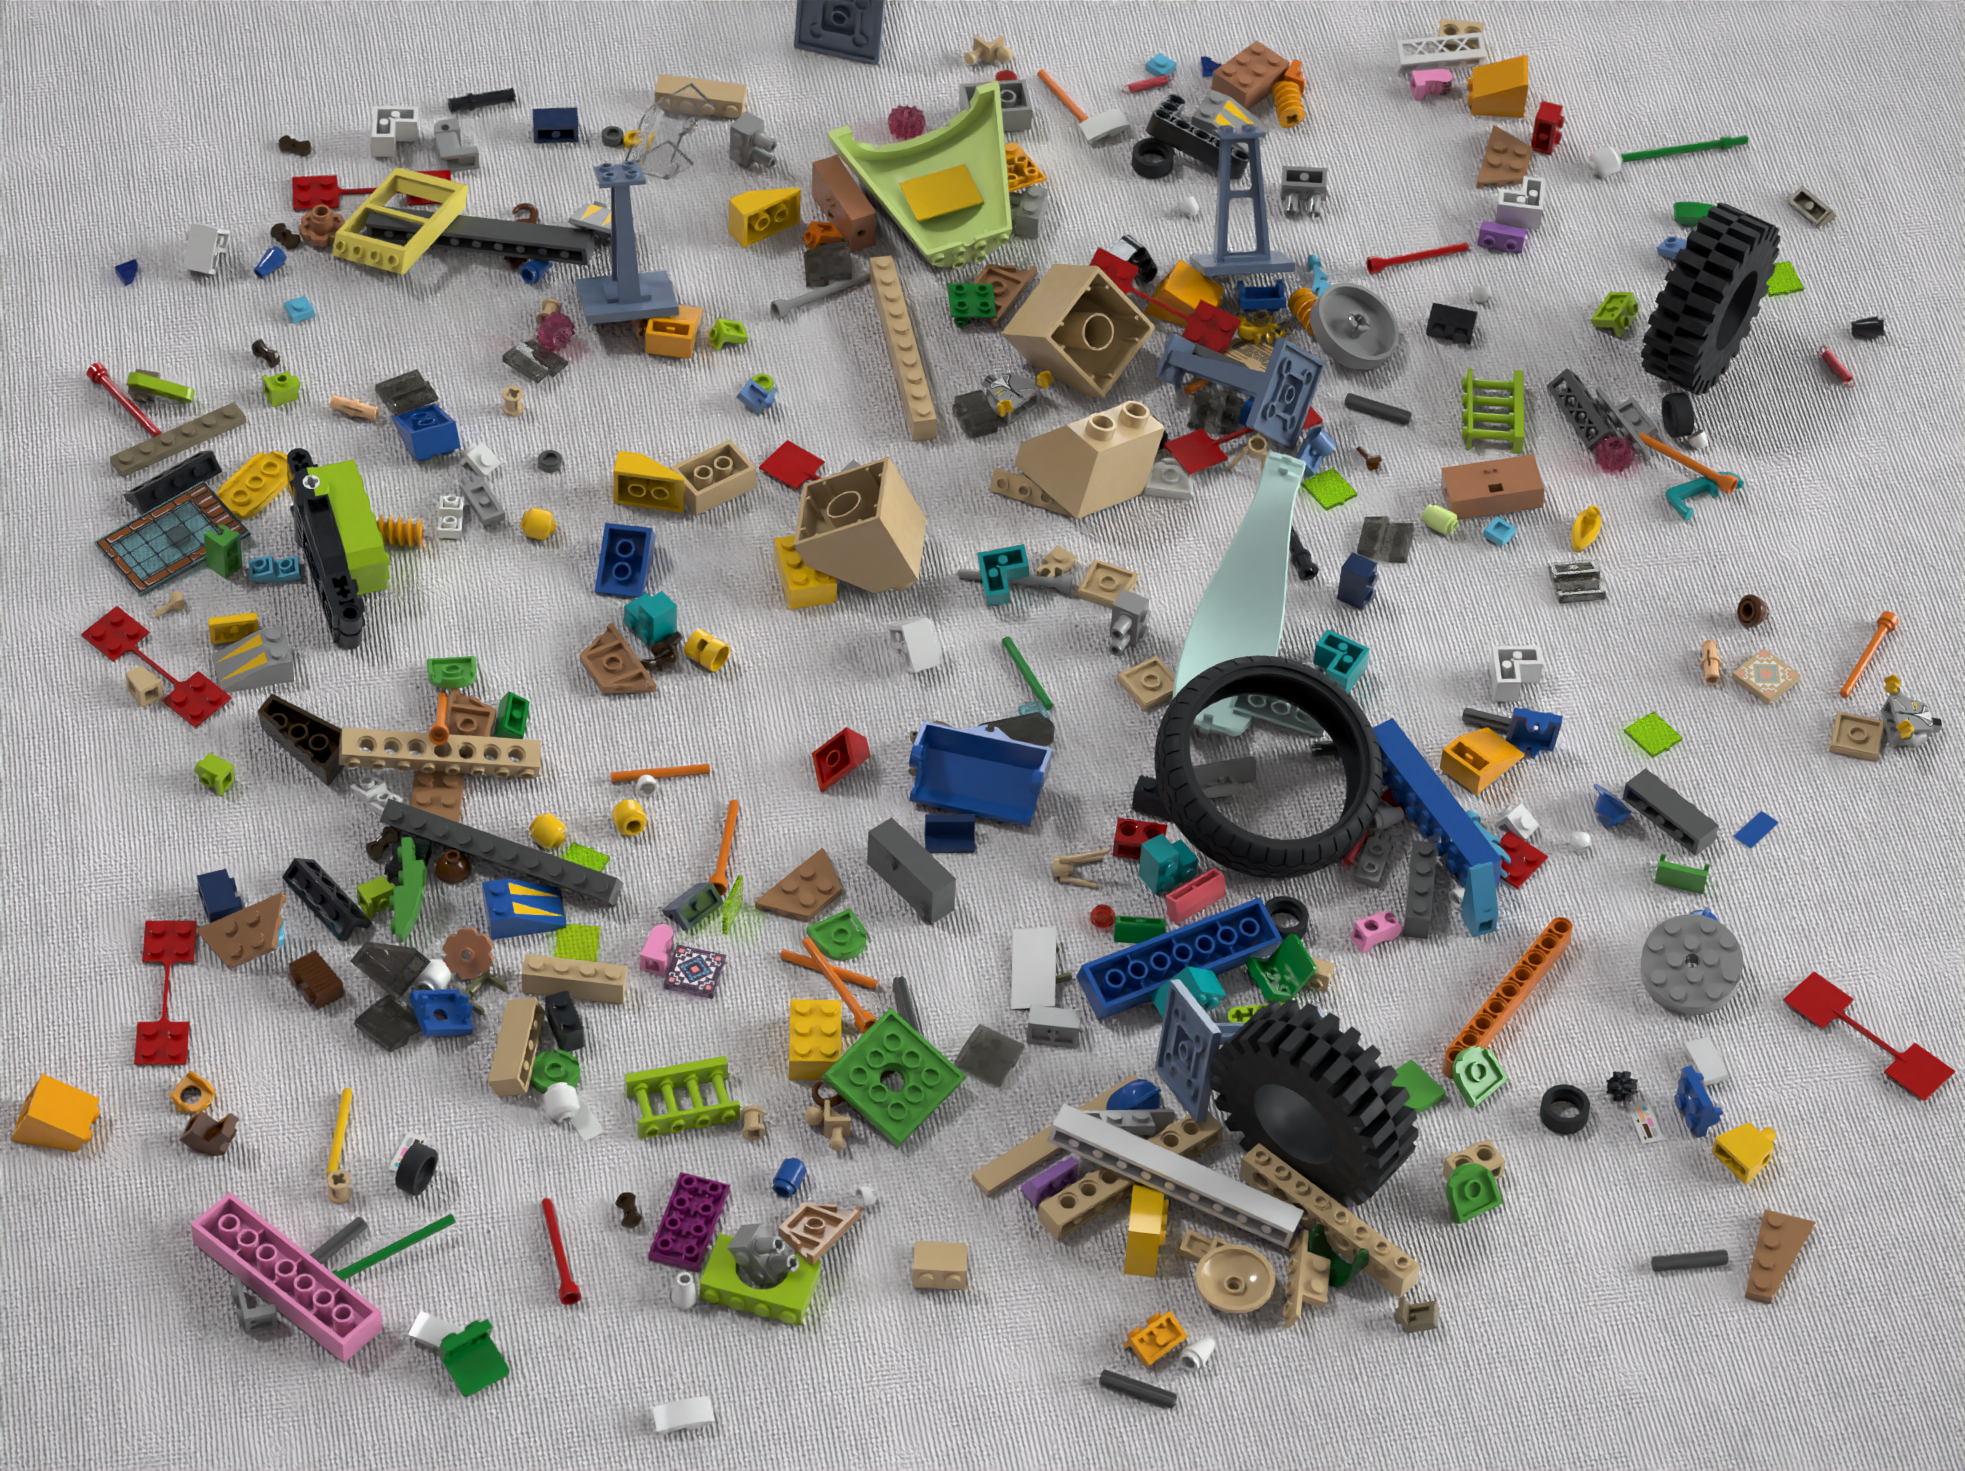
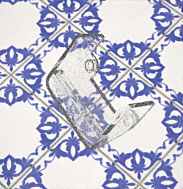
M692 83L653 104L646 110L641 119L625 161L640 162L643 174L664 180L674 179L679 173L692 167L694 164L678 149L682 136L692 134L698 127L697 122L699 118L714 110L716 106Z

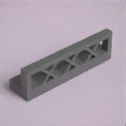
M1566 368L1546 385L1589 450L1592 451L1605 439L1611 444H1615L1620 439L1579 376L1570 369ZM1565 380L1567 383L1565 393L1557 392L1555 388ZM1569 397L1577 398L1575 408L1567 407ZM1580 413H1587L1585 424L1578 423ZM1590 429H1597L1600 434L1590 441L1588 439Z

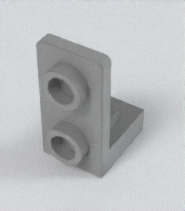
M240 1276L234 1277L235 1287H231L233 1303H239L240 1308L236 1309L239 1325L244 1324L246 1334L278 1328L275 1304L259 1305L248 1309Z

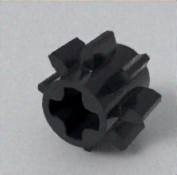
M1614 1071L1613 1077L1606 1080L1608 1089L1606 1093L1614 1095L1613 1101L1621 1102L1623 1100L1630 1102L1631 1096L1638 1093V1079L1630 1078V1071H1623L1622 1073Z

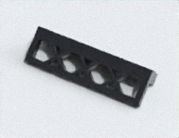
M212 450L200 451L123 495L125 500H134L140 515H145L223 471Z
M293 859L282 878L340 941H347L355 927L369 928L373 922L315 860Z

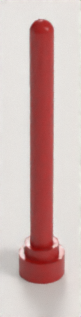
M1462 242L1384 259L1377 255L1367 257L1366 266L1370 275L1378 274L1385 267L1467 251L1469 244Z
M94 363L88 368L86 374L89 379L94 383L102 384L153 437L162 434L108 378L107 369L101 363Z
M544 1198L541 1205L561 1280L558 1290L560 1302L564 1305L575 1304L581 1299L580 1289L571 1280L552 1201L549 1198Z

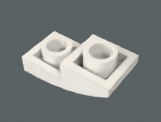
M1119 108L1100 113L1078 124L1089 144L1094 143L1107 134L1113 137L1130 127Z
M455 495L440 496L437 538L461 539L464 497Z
M371 774L362 777L358 782L350 786L353 793L380 816H382L388 798L404 803L403 798L387 790L384 781Z
M1708 1036L1684 1044L1687 1055L1695 1065L1696 1073H1702L1704 1077L1702 1082L1705 1086L1717 1084L1729 1078L1725 1065Z
M420 1311L408 1336L430 1348L434 1346L439 1349L442 1343L441 1340L445 1336L453 1332L457 1335L464 1331V1329Z
M708 1396L688 1398L652 1407L656 1430L660 1435L685 1427L691 1431L715 1423Z

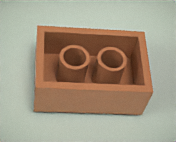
M1255 41L1213 71L1211 90L1230 96L1246 110H1249L1272 93V87L1275 83L1284 80V75L1289 68L1290 62L1259 41Z

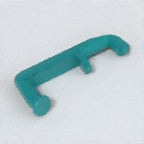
M1717 472L1721 475L1731 474L1738 478L1735 488L1740 489L1743 487L1744 482L1737 474L1733 472ZM1704 476L1668 489L1665 496L1676 511L1683 516V519L1687 521L1692 517L1694 509L1688 508L1682 500L1706 491L1713 498L1719 496L1718 488L1716 487L1718 483Z

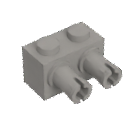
M746 111L730 125V159L747 168L756 162L771 170L776 164V156L769 153L775 150L777 141L764 135V120Z
M1283 166L1281 199H1285L1284 214L1286 216H1290V210H1292V216L1298 215L1299 200H1308L1306 211L1308 217H1312L1313 211L1315 213L1314 218L1321 215V201H1326L1328 168Z
M1028 186L1025 187L1022 193L1009 192L1010 205L1017 207V209L1010 208L1011 221L1016 225V235L1038 239L1047 211L1048 189Z
M1125 589L1121 591L1112 606L1110 637L1114 638V640L1109 645V652L1114 656H1121L1128 644L1136 647L1141 639L1144 640L1149 631V626H1147V621L1151 614V610H1148L1149 599Z
M761 1223L741 1225L727 1248L755 1285L774 1284L781 1272H794L799 1267V1261L795 1258V1255H785L783 1253L785 1244L783 1240H780L781 1237H771Z

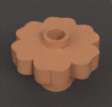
M317 205L312 211H308L301 217L299 234L303 241H311L312 246L326 247L329 243L334 244L335 234L344 225L345 220L341 214H334L333 210L328 206Z
M462 927L457 934H451L447 937L446 943L442 947L443 951L447 954L443 962L446 963L451 973L458 972L461 979H476L480 973H486L490 969L494 961V956L490 952L494 945L487 934H478L477 929L474 927Z

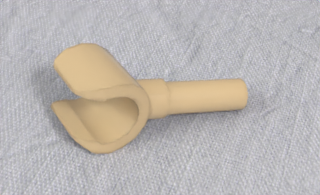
M180 591L172 592L169 596L171 602L153 612L154 616L158 617L171 609L182 610L185 606L182 593Z

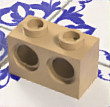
M1441 18L1438 36L1482 32L1483 37L1484 23ZM1477 39L1468 40L1465 43L1471 50L1479 49ZM1447 42L1443 46L1450 52L1458 49V46L1453 42Z
M1487 1139L1480 1143H1473L1469 1148L1459 1153L1450 1154L1445 1159L1442 1175L1448 1181L1450 1174L1458 1166L1464 1163H1477L1490 1170L1496 1180L1503 1176L1506 1161L1491 1141Z

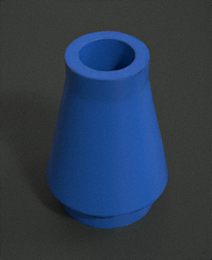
M277 246L268 248L253 271L259 278L263 279L268 274L282 267L287 257Z
M544 260L526 262L520 270V275L526 283H537L553 266V262Z

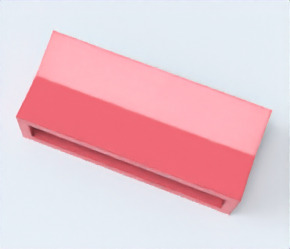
M1213 868L1166 895V915L1175 924H1178L1225 897L1226 884L1224 874Z

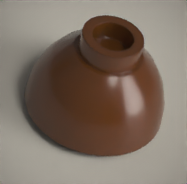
M1752 594L1745 595L1737 607L1738 620L1744 627H1756L1769 616V608L1760 597Z
M449 850L438 859L435 868L437 877L443 882L451 884L464 881L471 871L467 858L456 850Z

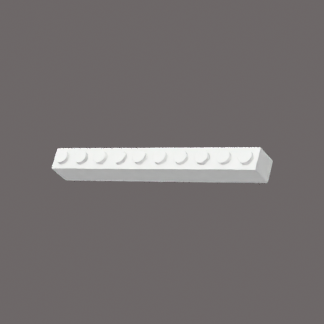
M1063 1104L1052 1124L1048 1142L1285 1248H1288L1298 1228L1303 1210L1153 1144L1148 1140L1117 1128L1101 1119L1079 1111L1076 1108Z

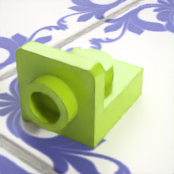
M719 318L709 332V339L715 350H720L725 341L745 344L749 338L742 322Z

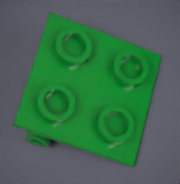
M947 283L950 315L954 318V323L958 327H964L968 318L997 317L992 284Z

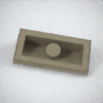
M1803 185L1787 200L1788 204L1817 228L1836 217L1832 209Z

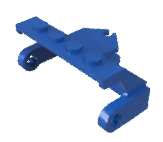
M926 721L922 722L909 759V767L917 768L915 783L911 790L909 801L930 805L933 808H944L957 813L975 814L981 818H990L1004 823H1014L1030 827L1035 815L1039 795L1050 771L1053 748L1012 740L998 727H994L993 732H988V725L959 729Z

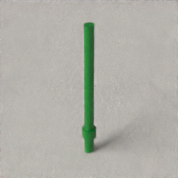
M1722 136L1717 140L1622 153L1621 157L1623 162L1717 148L1725 150L1731 149L1732 146L1748 144V136Z
M451 1213L340 1271L334 1270L332 1273L344 1281L455 1224L456 1220Z

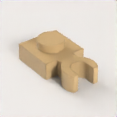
M1057 545L1043 559V565L1038 567L1036 576L1047 574V577L1055 578L1056 573L1062 576L1076 563V556Z

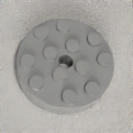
M1353 283L1334 284L1320 295L1311 308L1310 323L1316 340L1323 348L1325 354L1331 356L1347 368L1358 370L1377 368L1387 360L1398 345L1399 328L1392 311L1379 296L1363 286Z
M1679 915L1662 922L1649 934L1642 950L1641 977L1648 993L1666 1009L1679 1014L1702 1015L1719 1009L1734 996L1742 977L1743 954L1734 934L1722 923L1703 915ZM1687 963H1694V964L1697 963V966H1696V967H1689V966H1687L1686 964H1687Z

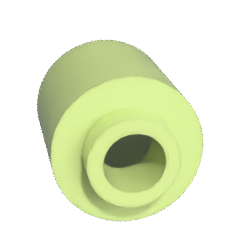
M1429 504L1422 515V521L1425 522L1426 526L1444 535H1448L1450 532L1453 533L1459 523L1457 514L1439 505L1433 506Z

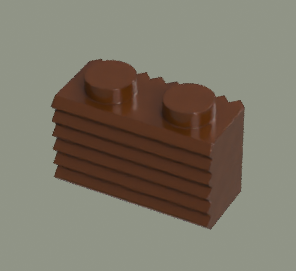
M313 950L289 963V981L294 987L299 986L302 990V996L308 1004L313 1003L320 1010L321 1007H325L330 1002L333 1003L344 996L342 980L334 973L328 963L323 960L317 950Z

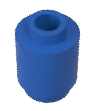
M797 1158L784 1159L773 1179V1191L784 1198H790L792 1194H795L807 1173L804 1163Z

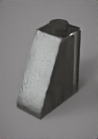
M1039 712L978 725H988V732H993L994 727H998L1009 738L1020 742L1047 747L1054 741L1055 726L1050 719L1045 718Z
M367 941L350 960L351 963L397 1001L431 962L413 947Z

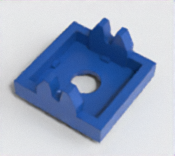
M1276 279V286L1245 287L1243 280H1237L1236 287H1234V297L1240 308L1246 312H1256L1257 309H1266L1267 311L1274 312L1279 311L1280 308H1286L1287 299L1282 279Z
M1514 707L1505 740L1510 744L1518 745V749L1524 753V756L1526 751L1530 750L1531 758L1535 759L1540 753V749L1554 750L1563 716ZM1534 726L1539 727L1537 730H1533Z
M459 989L411 992L409 999L424 1037L472 1034L474 1027L470 1016L473 1004L468 1003L469 994L461 995ZM439 1010L442 1014L447 1015V1019L439 1020L434 1016L433 1012Z
M1691 1065L1682 1068L1674 1101L1676 1107L1682 1110L1687 1127L1692 1129L1696 1138L1706 1136L1708 1127L1721 1121L1720 1115H1723V1111L1719 1107H1713V1103L1701 1083L1704 1080L1702 1073H1696Z

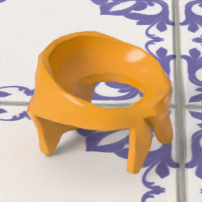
M189 1071L177 1084L173 1094L169 1093L168 1095L173 1099V1103L179 1112L199 1113L207 1109L212 1103L214 1088L208 1081L193 1071ZM188 1087H197L201 1091L199 1101L192 1105L182 1102V1092Z

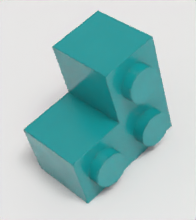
M1021 544L977 553L987 607L1011 603L1007 580L1030 576L1025 545Z
M663 591L652 597L645 593L624 606L623 622L629 630L632 629L639 636L642 643L647 644L651 648L654 644L670 638L677 631V605Z
M1327 629L1316 644L1313 664L1326 669L1325 675L1349 693L1367 668L1370 648Z
M1160 834L1142 843L1139 877L1155 895L1163 891H1169L1175 885L1188 881L1197 874L1198 858L1181 839L1171 844L1163 834Z
M1187 966L1170 979H1180L1201 1007L1207 1011L1220 1005L1219 1001L1227 996L1214 972L1211 970ZM1170 980L1150 994L1162 1019L1164 1018Z

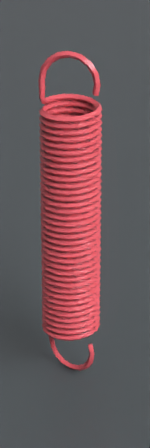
M1167 75L1126 86H1129L1130 93H1135L1166 85L1170 81L1167 80L1169 78Z
M1826 350L1822 355L1820 354L1849 388H1852L1847 384L1853 379L1832 352Z
M1368 829L1360 841L1343 857L1342 862L1346 866L1352 865L1369 835Z

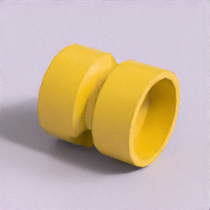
M699 628L687 640L684 653L692 660L700 662L702 666L712 672H716L727 661L730 654V646L718 638L714 639L712 634Z

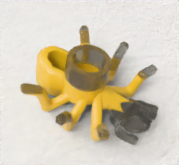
M1263 311L1253 312L1251 314V323L1247 322L1243 315L1236 313V316L1242 321L1238 326V336L1247 342L1255 339V344L1260 343L1263 335L1266 336L1267 342L1272 344L1273 337L1276 339L1278 337L1284 338L1285 335L1293 334V330H1291L1292 322L1284 321L1272 324L1273 311H1270L1269 314Z

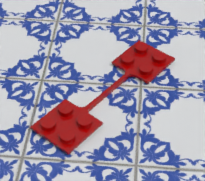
M450 170L415 171L451 181ZM337 175L292 177L293 210H312L317 205H326L330 209L339 208L338 198L340 195L372 194L377 188L341 189L338 187ZM406 194L407 205L443 204Z
M1098 247L1089 266H1098L1125 295L1132 292L1185 319L1187 326L1181 337L1224 355L1241 319L1200 299L1193 314L1185 315L1143 294L1132 286V281L1139 267Z
M1311 406L1302 430L1323 422V419ZM1247 427L1214 440L1203 429H1199L1164 443V447L1191 475L1228 460V457L1220 449L1219 445L1255 430Z
M787 440L759 466V469L797 490L807 480L815 481L821 479L815 472L825 461Z
M118 606L114 607L81 634V637L112 662L116 661L124 653L133 651L138 657L175 685L174 691L162 699V702L194 728L232 699L230 695L200 671H197L186 681H177L136 648L137 643L150 632Z
M1388 789L1381 796V799L1393 807H1401L1406 815L1405 809L1400 803L1397 804L1394 801L1391 791ZM1509 830L1500 839V844H1497L1508 854L1511 863L1508 864L1502 859L1501 867L1507 872V877L1504 878L1500 875V878L1516 889H1519L1548 859L1546 854Z
M145 921L142 963H163L166 968L162 1017L155 1022H137L134 1065H187L190 1023L172 1022L167 1020L166 1015L170 966L174 963H194L197 921Z
M1815 971L1783 999L1786 1004L1821 1029H1824L1834 1019H1841L1894 1057L1895 1061L1884 1073L1924 1102L1956 1072L1915 1042L1905 1052H1897L1887 1043L1845 1015L1843 1011L1854 999Z

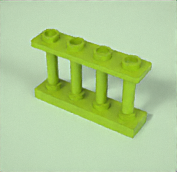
M1468 368L1467 376H1462L1461 389L1466 390V393H1462V406L1466 407V409L1462 410V423H1466V426L1462 427V440H1466V449H1471L1472 438L1505 440L1508 443H1512V453L1522 454L1524 442L1523 371L1514 370L1513 379L1508 381L1473 379V368ZM1473 388L1506 390L1512 396L1508 398L1473 396ZM1473 405L1508 407V410H1512V413L1509 412V415L1473 412ZM1473 422L1508 424L1512 429H1509V431L1473 429Z
M726 1056L624 1074L626 1097H637L642 1114V1119L637 1120V1134L640 1139L646 1137L653 1138L657 1135L672 1132L679 1133L688 1129L705 1128L709 1125L731 1123L740 1119L739 1101L729 1102L723 1080L728 1079V1061ZM713 1082L719 1104L704 1107L698 1085ZM687 1087L694 1109L678 1112L672 1090ZM662 1092L668 1114L653 1116L647 1094Z

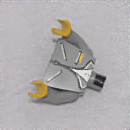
M1044 371L1034 379L1021 378L1012 373H1007L1000 379L988 375L983 381V386L987 388L985 405L988 415L991 417L997 416L1006 426H1009L1039 405L1040 389H1046L1049 386L1048 383L1054 381L1050 371Z
M1895 674L1884 679L1886 683L1885 691L1890 696L1880 711L1890 745H1908L1909 748L1914 749L1924 744L1932 732L1938 733L1941 730V719L1930 717L1925 703L1906 697L1899 688L1901 683Z

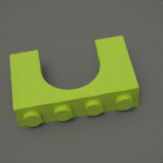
M719 1233L700 1281V1299H704L709 1303L730 1306L735 1310L756 1313L761 1317L778 1319L787 1324L801 1326L821 1276V1260H817L811 1265L799 1254H795V1258L799 1261V1267L794 1272H788L787 1277L781 1284L770 1289H754L745 1285L737 1276L741 1265L735 1261L734 1256L727 1249L734 1237Z

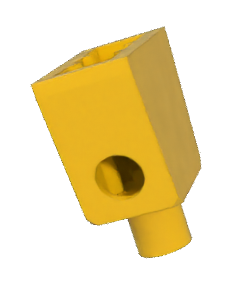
M1745 1123L1715 1137L1712 1154L1746 1185L1771 1160L1774 1150L1772 1142L1776 1140L1777 1136L1771 1127H1766L1759 1131L1753 1124Z

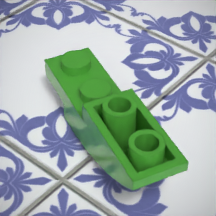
M412 837L401 838L402 847H398V860L403 863V870L399 871L400 886H393L394 895H390V909L395 912V919H391L392 935L396 934L399 943L405 942L411 933L420 913L425 894L426 867L423 860H416L415 844Z

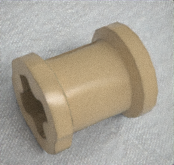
M544 299L542 311L536 317L537 323L546 329L555 327L557 323L556 316L562 310L561 303L556 299Z
M518 386L506 387L502 392V397L505 400L503 412L507 416L517 417L524 410V406L521 403L523 390Z
M755 1105L743 1108L741 1110V1117L744 1120L743 1137L748 1140L763 1138L765 1136V1127L762 1126L763 1108Z
M344 1170L330 1172L327 1176L329 1200L335 1204L346 1203L351 1198L349 1174Z

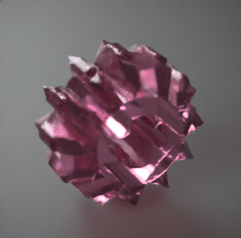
M908 103L904 107L898 105L897 109H892L888 118L890 134L896 135L897 139L903 137L905 141L907 138L913 139L916 136H921L926 122L923 110H918L917 106L909 107Z
M554 311L550 316L545 315L544 321L539 322L540 327L535 330L538 333L536 339L542 347L559 352L561 348L566 349V344L572 342L570 338L576 334L573 331L575 325L569 317Z
M1608 434L1606 438H1600L1597 447H1595L1594 454L1597 464L1602 465L1603 470L1608 468L1611 472L1614 470L1622 472L1624 468L1629 469L1635 452L1633 443L1627 442L1626 437L1619 438L1618 434L1612 437Z

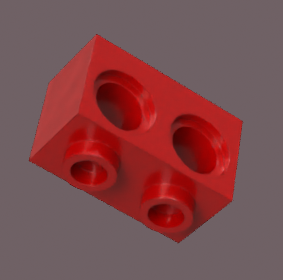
M1118 818L1113 856L1140 860L1142 843L1160 834L1166 837L1167 825Z

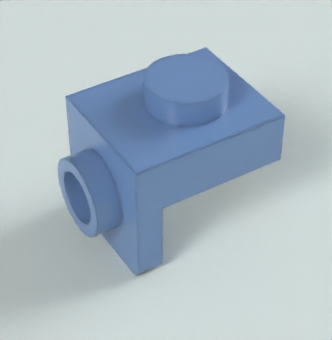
M750 378L736 398L756 414H759L763 408L768 410L776 399L773 395L777 389L773 387L770 392H767Z

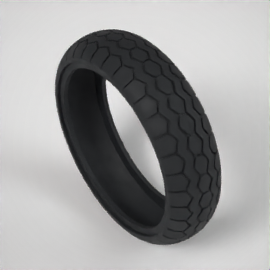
M1265 655L1239 657L1218 663L1198 674L1177 693L1167 708L1158 730L1154 755L1155 774L1160 796L1168 814L1180 832L1193 846L1213 861L1236 872L1261 878L1283 879L1319 871L1346 855L1363 837L1375 816L1382 791L1383 770L1381 753L1373 728L1360 706L1344 688L1327 675L1306 664L1287 658ZM1240 695H1261L1288 702L1307 713L1330 736L1343 762L1346 776V799L1339 821L1316 835L1300 839L1282 840L1251 833L1228 820L1205 796L1193 770L1190 755V738L1196 716L1205 708L1220 700Z

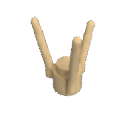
M1260 434L1252 436L1247 446L1243 447L1240 454L1231 462L1227 469L1232 470L1248 454L1249 457L1254 459L1261 458L1262 474L1268 454L1265 451L1267 447L1266 440Z
M1104 849L1071 856L1053 857V877H1060V882L1098 888L1096 883L1069 877V874H1073V864L1103 860L1101 855L1109 854L1110 850Z

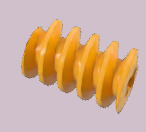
M1279 81L1275 83L1272 87V94L1278 122L1283 128L1294 127L1305 118L1300 88L1293 82Z
M1302 287L1290 296L1288 308L1298 319L1299 323L1302 324L1303 328L1306 329L1307 333L1315 337L1311 328L1310 312L1317 299L1315 294L1311 293V289Z
M380 514L377 520V528L382 534L384 545H386L389 539L391 546H395L397 541H399V545L405 547L408 541L410 548H414L417 542L419 548H422L424 526L422 525L421 518H418L414 525L411 517L404 524L401 516L394 523L391 515L387 522H384L383 515Z

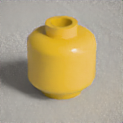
M532 507L529 511H524L520 529L523 530L526 537L544 541L548 538L549 534L554 535L557 522L553 521L551 511Z
M632 799L620 801L612 810L613 822L622 835L634 836L642 832L646 827V814L641 804Z
M540 813L529 827L531 831L530 838L546 850H550L554 846L559 848L567 838L564 834L566 831L565 823L551 813L544 815Z

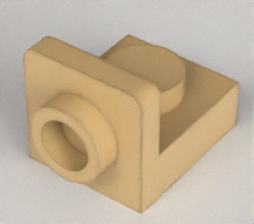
M1312 958L1317 969L1304 987L1327 992L1335 969V963Z

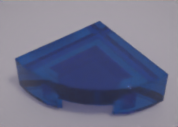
M1201 56L1202 76L1213 77V71L1222 66V64L1212 61L1210 57Z
M136 259L115 266V273L125 286L134 281L138 272Z

